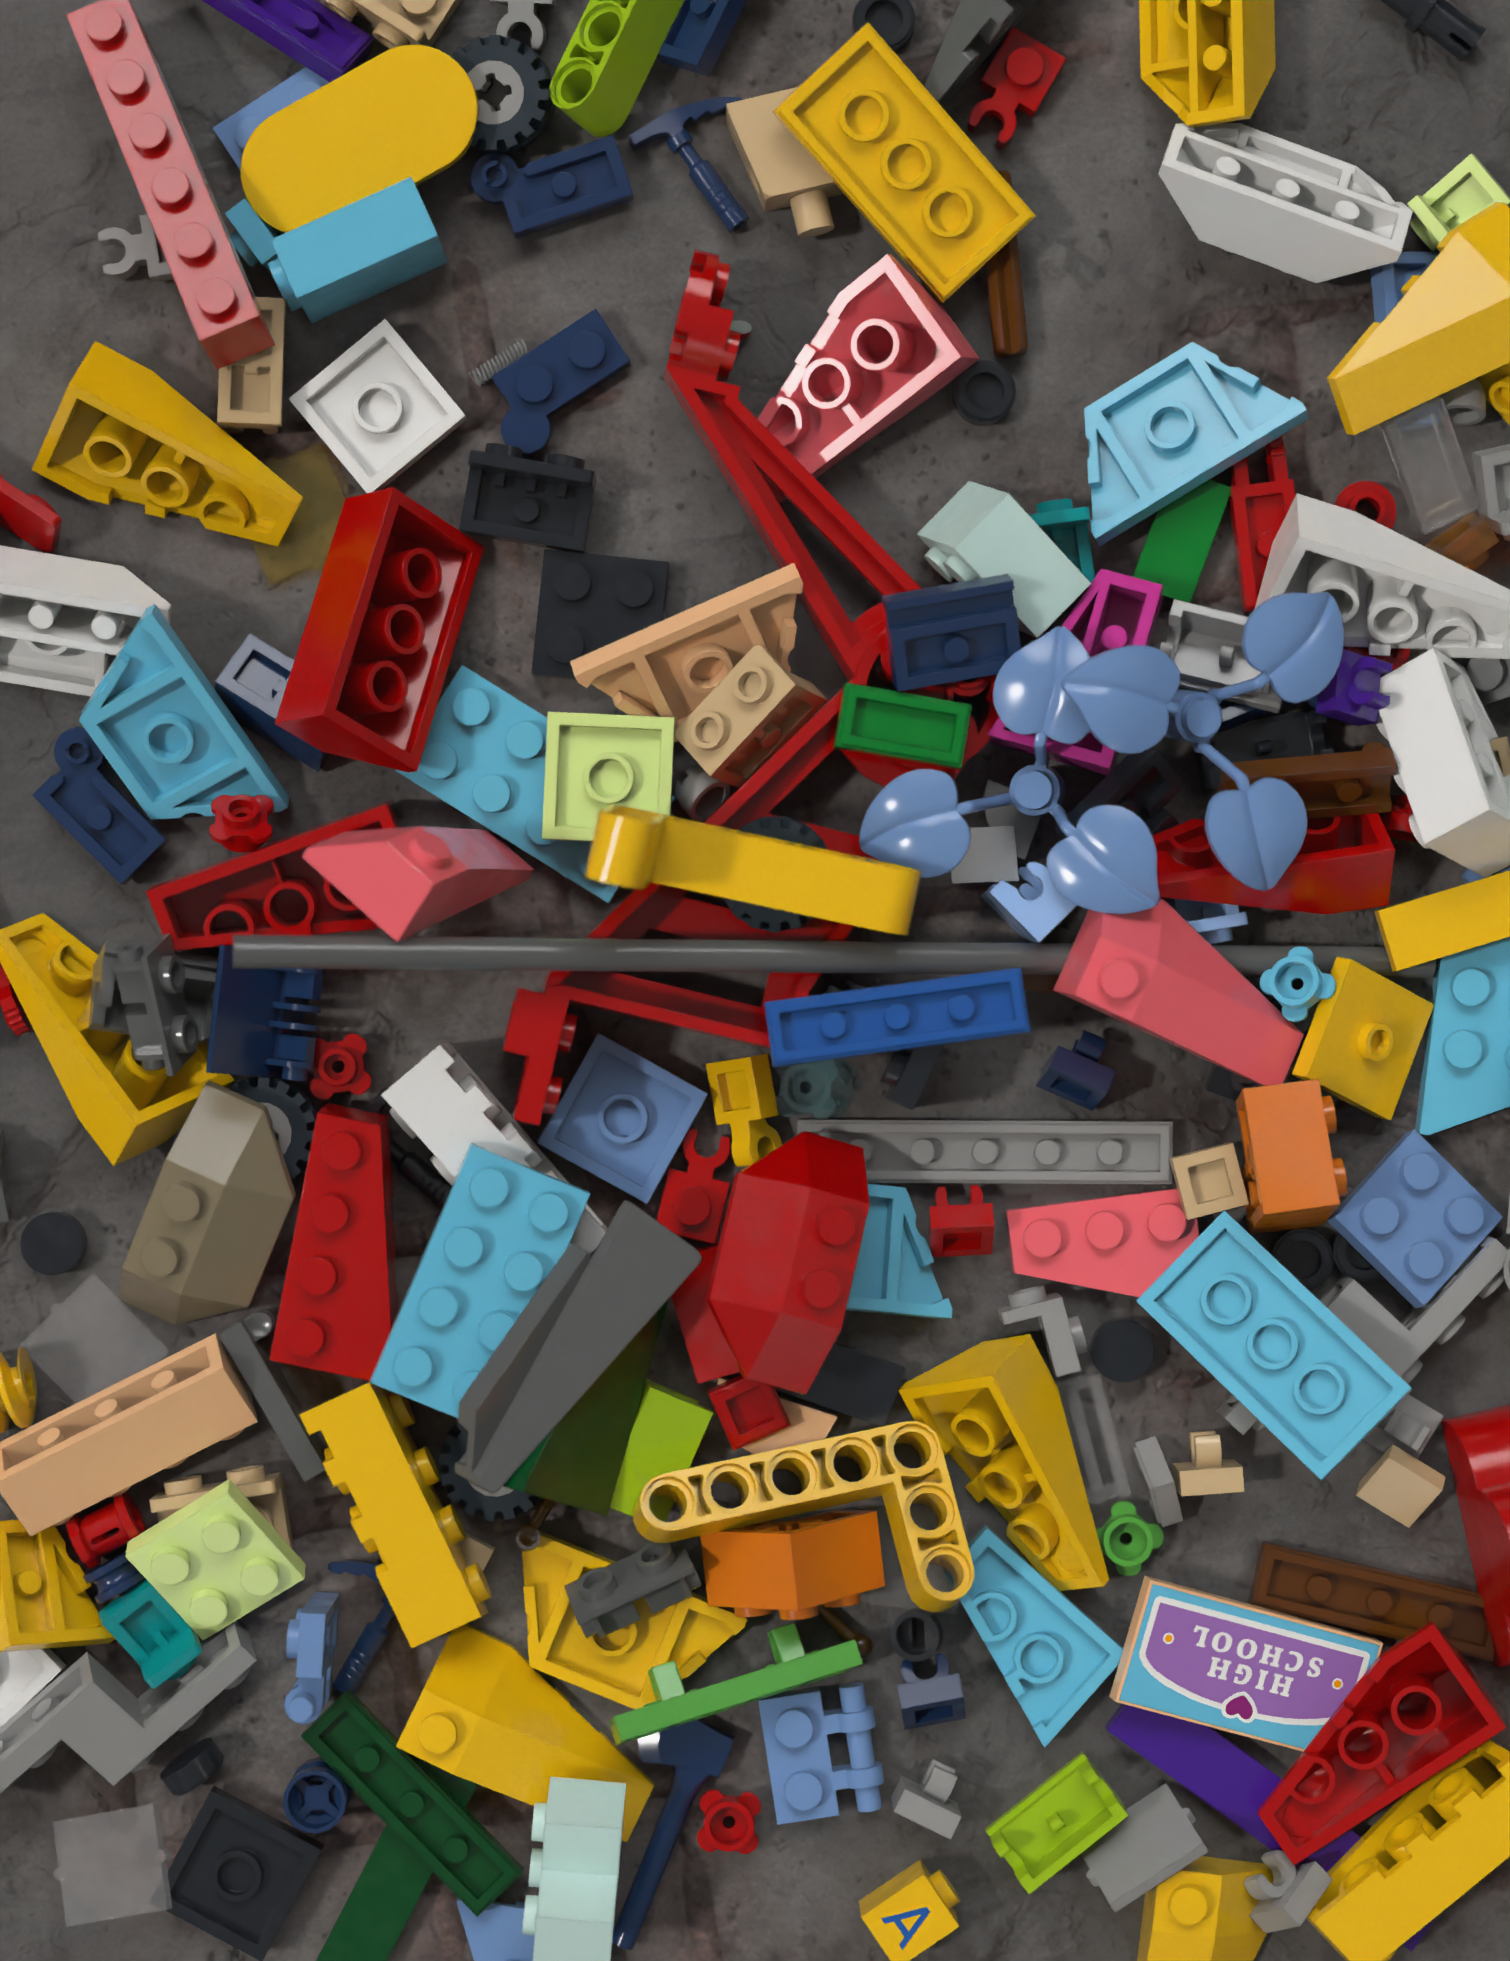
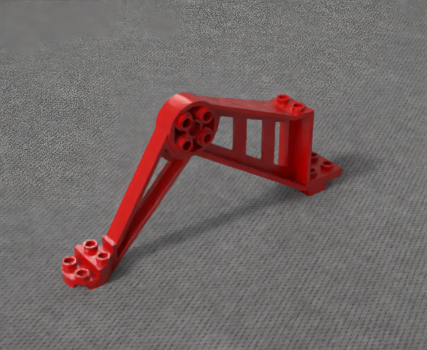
M695 249L689 268L690 275L687 287H685L670 344L669 352L671 353L667 360L663 378L779 568L781 569L795 563L803 582L802 594H797V597L848 679V683L867 686L868 677L873 668L876 676L883 683L894 687L885 624L887 623L886 612L883 602L868 609L851 623L760 471L882 596L922 588L738 400L741 387L725 383L727 382L730 370L733 368L741 337L740 332L730 330L734 311L719 307L724 297L731 265L719 262L720 255ZM997 674L968 679V682L961 680L899 691L954 702L967 701L981 692V715L977 724L970 715L962 768L968 759L977 754L988 743L992 736L987 734L997 719H1000L993 699V689ZM843 687L703 823L739 830L749 822L759 818L777 816L768 813L835 749L833 746ZM839 749L861 776L883 788L895 778L917 769L943 771L950 775L953 780L962 769H952ZM805 823L822 838L828 850L878 860L862 851L858 835ZM651 882L645 889L635 888L585 938L640 939L649 929L694 940L844 941L854 925L813 917L803 926L793 930L781 932L757 930L748 926L741 919H738L731 912L730 908L685 898L683 896L689 890ZM550 971L544 977L541 993L524 988H517L515 991L501 1050L526 1057L511 1117L517 1121L539 1126L542 1113L555 1114L563 1078L552 1075L557 1050L569 1053L578 1015L566 1013L569 1002L770 1050L764 1003L808 996L810 989L821 973H769L761 1006L758 1007L612 971Z

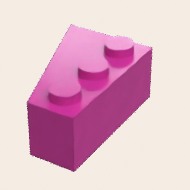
M1101 568L1061 627L1069 629L1087 650L1090 658L1102 652L1123 646H1150L1164 600L1163 585ZM998 718L987 734L992 736L990 739L992 744L1035 755L1034 740L1036 733L1029 735L1015 733L1007 728L1001 719ZM1091 732L1081 741L1072 744L1061 743L1047 736L1046 747L1050 760L1108 775L1116 766L1119 752L1107 748Z

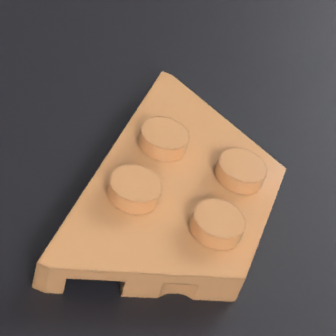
M795 563L570 661L577 682L585 688L592 684L611 696L615 707L628 715L675 717L676 731L753 646L760 645L766 648L785 670L791 672L788 656L794 648L797 625L793 618L797 594H802L803 582ZM674 731V743L678 741V740L676 739V737H675V731Z

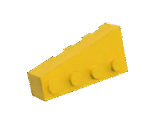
M369 1382L299 1414L308 1434L311 1435L321 1430L329 1446L324 1449L326 1460L323 1461V1466L333 1486H338L343 1495L351 1493L356 1502V1505L349 1509L351 1524L369 1554L378 1551L383 1563L375 1566L376 1576L411 1649L489 1613L484 1601L492 1598L490 1587L479 1564L476 1562L468 1566L458 1543L466 1539L463 1525L451 1504L444 1508L442 1507L433 1484L441 1481L436 1463L426 1446L417 1449L408 1429V1426L416 1423L407 1398Z
M1488 1739L1405 1793L1327 1872L1333 1880L1306 1919L1346 1961H1388L1402 1944L1510 1857V1752Z

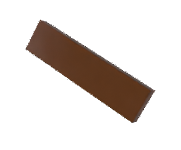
M1262 1541L1248 1599L1250 1604L1400 1640L1405 1639L1433 1621L1460 1654L1495 1661L1490 1632L1486 1630L1482 1608H1484L1483 1600L1478 1591Z

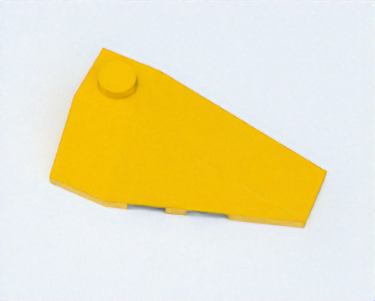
M1495 202L1450 230L1437 245V249L1440 251L1439 255L1422 275L1411 276L1400 290L1404 295L1403 298L1382 323L1373 322L1329 374L1327 380L1346 434L1356 435L1510 363V208L1504 202Z

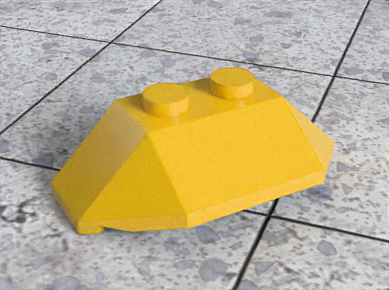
M1139 0L1141 79L1189 127L1197 128L1251 118L1276 69L1274 0Z

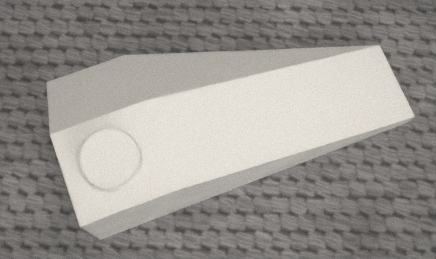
M1298 493L1296 494L1272 543L1255 608L1265 600L1284 593L1328 592L1336 600L1342 617L1344 628L1343 647L1368 648L1369 655L1390 656L1391 648L1428 649V651L1435 648L1450 658L1510 659V589L1355 511Z

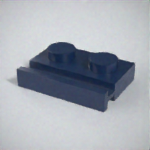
M1008 574L883 595L882 600L887 620L885 624L892 681L896 690L899 692L998 674L1003 664L1015 652L1021 649L1017 609L1014 606L1013 579Z

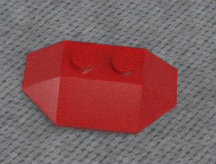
M803 1131L735 1174L706 1301L724 1339L738 1361L736 1364L743 1379L800 1394H807L842 1329L870 1206L863 1147Z

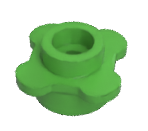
M1129 1501L1114 1503L1111 1507L1109 1519L1101 1528H1096L1102 1554L1108 1556L1115 1563L1116 1570L1123 1576H1134L1139 1573L1141 1563L1149 1557L1152 1549H1157L1162 1545L1164 1539L1161 1527L1156 1523L1144 1521L1136 1514V1507ZM1123 1533H1129L1132 1536V1540L1128 1544H1123L1120 1541V1536Z

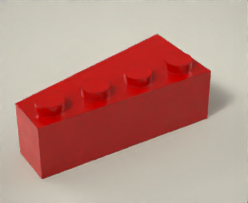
M388 800L266 844L254 851L241 853L156 884L147 890L146 893L162 935L171 933L174 951L233 945V935L312 936L346 931L376 930L380 927L302 856L308 847L343 832L400 828L392 804Z
M327 1103L317 1112L269 1358L271 1361L370 1381L399 1312V1293L397 1292L395 1266L396 1234L393 1226L392 1209L393 1181L389 1115Z

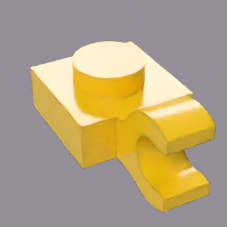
M768 1054L707 1063L706 1069L716 1125L730 1124L733 1160L737 1167L749 1166L782 1145L779 1134L773 1127L768 1125L765 1119L778 1115Z

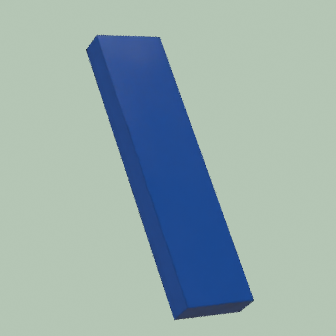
M1021 967L764 1003L773 1068L1030 1032Z

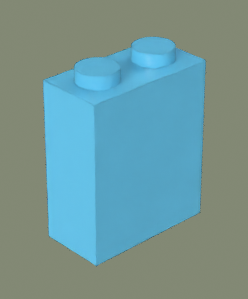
M409 177L271 239L278 259L269 262L268 266L291 311L302 307L311 323H315L448 263L414 181L412 177Z

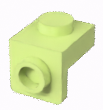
M1470 154L1423 196L1416 195L1407 203L1417 215L1409 224L1420 239L1434 251L1450 230L1495 202H1504L1510 207V197L1474 154Z

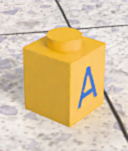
M920 1859L859 1900L861 1918L890 1961H910L959 1927L956 1911L953 1907L960 1903L961 1900L945 1874L939 1869L931 1875Z

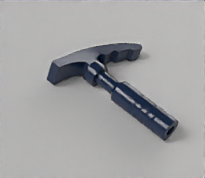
M717 97L678 107L666 112L629 135L628 143L634 151L654 140L668 138L669 140L666 142V145L674 155L679 153L690 169L689 177L729 233L736 231L749 220V216L736 198L733 197V194L728 190V187L708 160H702L691 145L694 139L689 132L683 129L689 121L695 124L707 114L713 117L725 112L727 103L742 100L741 97Z
M351 1559L332 1561L328 1565V1569L333 1573L341 1575L347 1572L359 1577L365 1574L375 1582L379 1581L376 1576L375 1566L380 1563ZM386 1594L381 1599L384 1605L376 1619L367 1623L355 1647H353L342 1669H340L332 1683V1686L341 1693L347 1688L354 1694L357 1692L362 1680L389 1637L388 1627L394 1619L395 1613Z

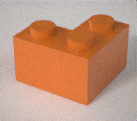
M1319 1079L1242 1089L1236 1100V1107L1246 1161L1241 1169V1175L1249 1202L1248 1205H1244L1248 1233L1252 1235L1323 1225L1340 1205L1339 1197L1347 1195V1178L1342 1158L1332 1159L1328 1135L1336 1133L1337 1130L1336 1113L1332 1097L1322 1096Z
M828 1510L789 1521L770 1520L700 1536L708 1606L734 1608L735 1617H757L773 1612L772 1610H779L781 1620L811 1618L818 1615V1605L823 1604L824 1607L856 1605L861 1603L860 1593L885 1586L877 1511Z

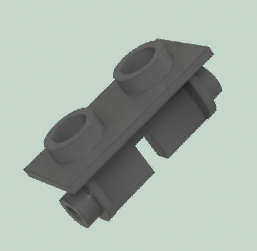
M170 933L164 934L146 952H143L142 944L138 942L119 946L116 949L118 958L113 961V967L117 977L122 1004L145 1003L146 1010L130 1011L125 1016L134 1058L142 1061L143 1069L156 1070L165 1067L167 1076H174L196 1052L198 1028L194 1017L188 1014L183 992L185 984L184 964L182 959L175 955Z
M679 1540L670 1543L651 1542L642 1547L637 1553L606 1567L592 1569L586 1572L580 1579L564 1587L578 1625L581 1626L585 1637L589 1638L598 1633L600 1639H602L606 1635L641 1619L633 1601L645 1597L652 1614L686 1598L693 1597L691 1590L702 1586L683 1541Z

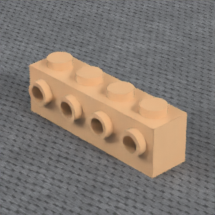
M215 1333L0 1441V1494L30 1536L50 1526L61 1525L69 1521L76 1513L108 1497L119 1496L135 1483L163 1469L174 1468L182 1464L189 1456L219 1441L232 1439L239 1435L246 1427L258 1422L251 1389Z

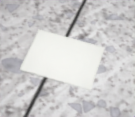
M1014 826L970 828V846L959 865L951 870L952 884L1000 882L1001 880L1019 881Z

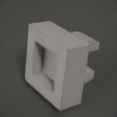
M1408 1394L1364 1441L1384 1453L1393 1444L1418 1459L1444 1416Z
M932 1758L921 1784L901 1776L891 1796L893 1811L951 1840L962 1817L958 1803L948 1798L958 1778L954 1774L955 1768Z
M1281 1850L1266 1852L1261 1859L1271 1869L1273 1882L1271 1884L1262 1874L1248 1876L1245 1879V1888L1252 1897L1259 1900L1249 1916L1265 1933L1299 1927L1333 1879L1316 1861L1295 1866L1285 1852Z

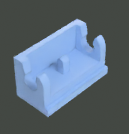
M1029 862L1026 867L1018 868L1020 878L1029 884L1024 883L1017 889L1001 880L997 885L992 884L981 897L1026 943H1039L1077 905L1066 899L1056 889L1050 879L1047 867L1036 862Z

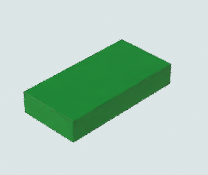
M1209 479L1155 512L1132 577L1163 585L1165 600L1173 602L1176 599L1190 603L1228 502L1230 487Z
M845 683L843 685L833 748L960 769L962 768L972 705Z

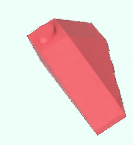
M891 254L884 256L837 295L827 311L829 313L828 317L811 343L805 344L795 360L796 366L776 397L770 398L757 418L814 478L928 400L980 359L946 310ZM760 471L778 503L784 501L786 497Z
M417 826L343 832L308 847L302 856L396 942L529 880L535 871L493 832L480 829Z
M1161 898L1155 907L1134 913L1108 914L1088 910L1053 991L1262 1086L1283 1084L1304 1036L1291 1021L1283 1017L1282 1013Z

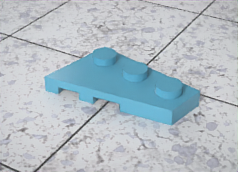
M985 1525L968 1544L974 1565V1580L971 1588L960 1599V1602L1045 1748L1119 1665L1123 1647ZM945 1569L944 1573L953 1588V1578L950 1572Z

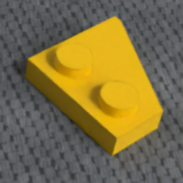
M19 1520L0 1521V1652L108 1644L116 1640L101 1623L99 1612L85 1591L92 1585L85 1582L83 1578L85 1574L80 1565L72 1561L68 1556L66 1543L55 1526H50L30 1536Z

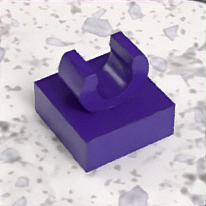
M1343 649L1334 677L1317 694L1316 713L1356 726L1377 723L1378 710L1390 704V696L1379 693L1380 676L1383 673L1392 672V664Z

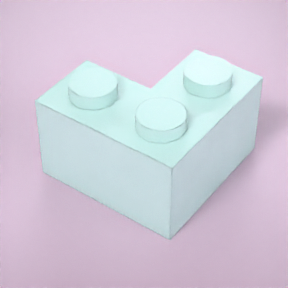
M968 481L917 533L930 548L924 555L925 559L949 582L954 578L958 582L1008 574L1014 582L1013 599L1014 606L1017 609L1019 631L1036 638L1091 584L1009 493Z
M550 1777L547 1803L535 1802L531 1841L543 1842V1849L532 1848L528 1886L538 1887L539 1894L538 1896L526 1895L522 1934L534 1935L533 1961H611L626 1783Z

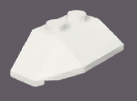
M1176 123L1158 172L1198 240L1314 283L1397 262L1402 252L1413 212L1404 203L1395 202L1384 187L1357 166L1241 123H1220L1197 128L1189 127L1185 123Z
M0 545V681L91 697L145 610L156 604L170 624L171 604L124 566Z

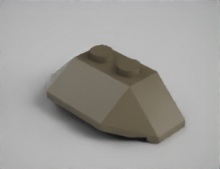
M208 1080L175 1140L157 1179L122 1267L119 1300L174 1325L250 1306L296 1197L282 1150L271 1128L273 1123L267 1106Z

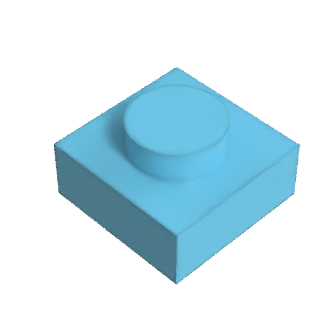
M244 198L225 213L236 228V231L230 235L237 251L251 267L260 261L263 266L270 270L268 263L278 259L271 239L278 236L272 227L257 215L248 200Z

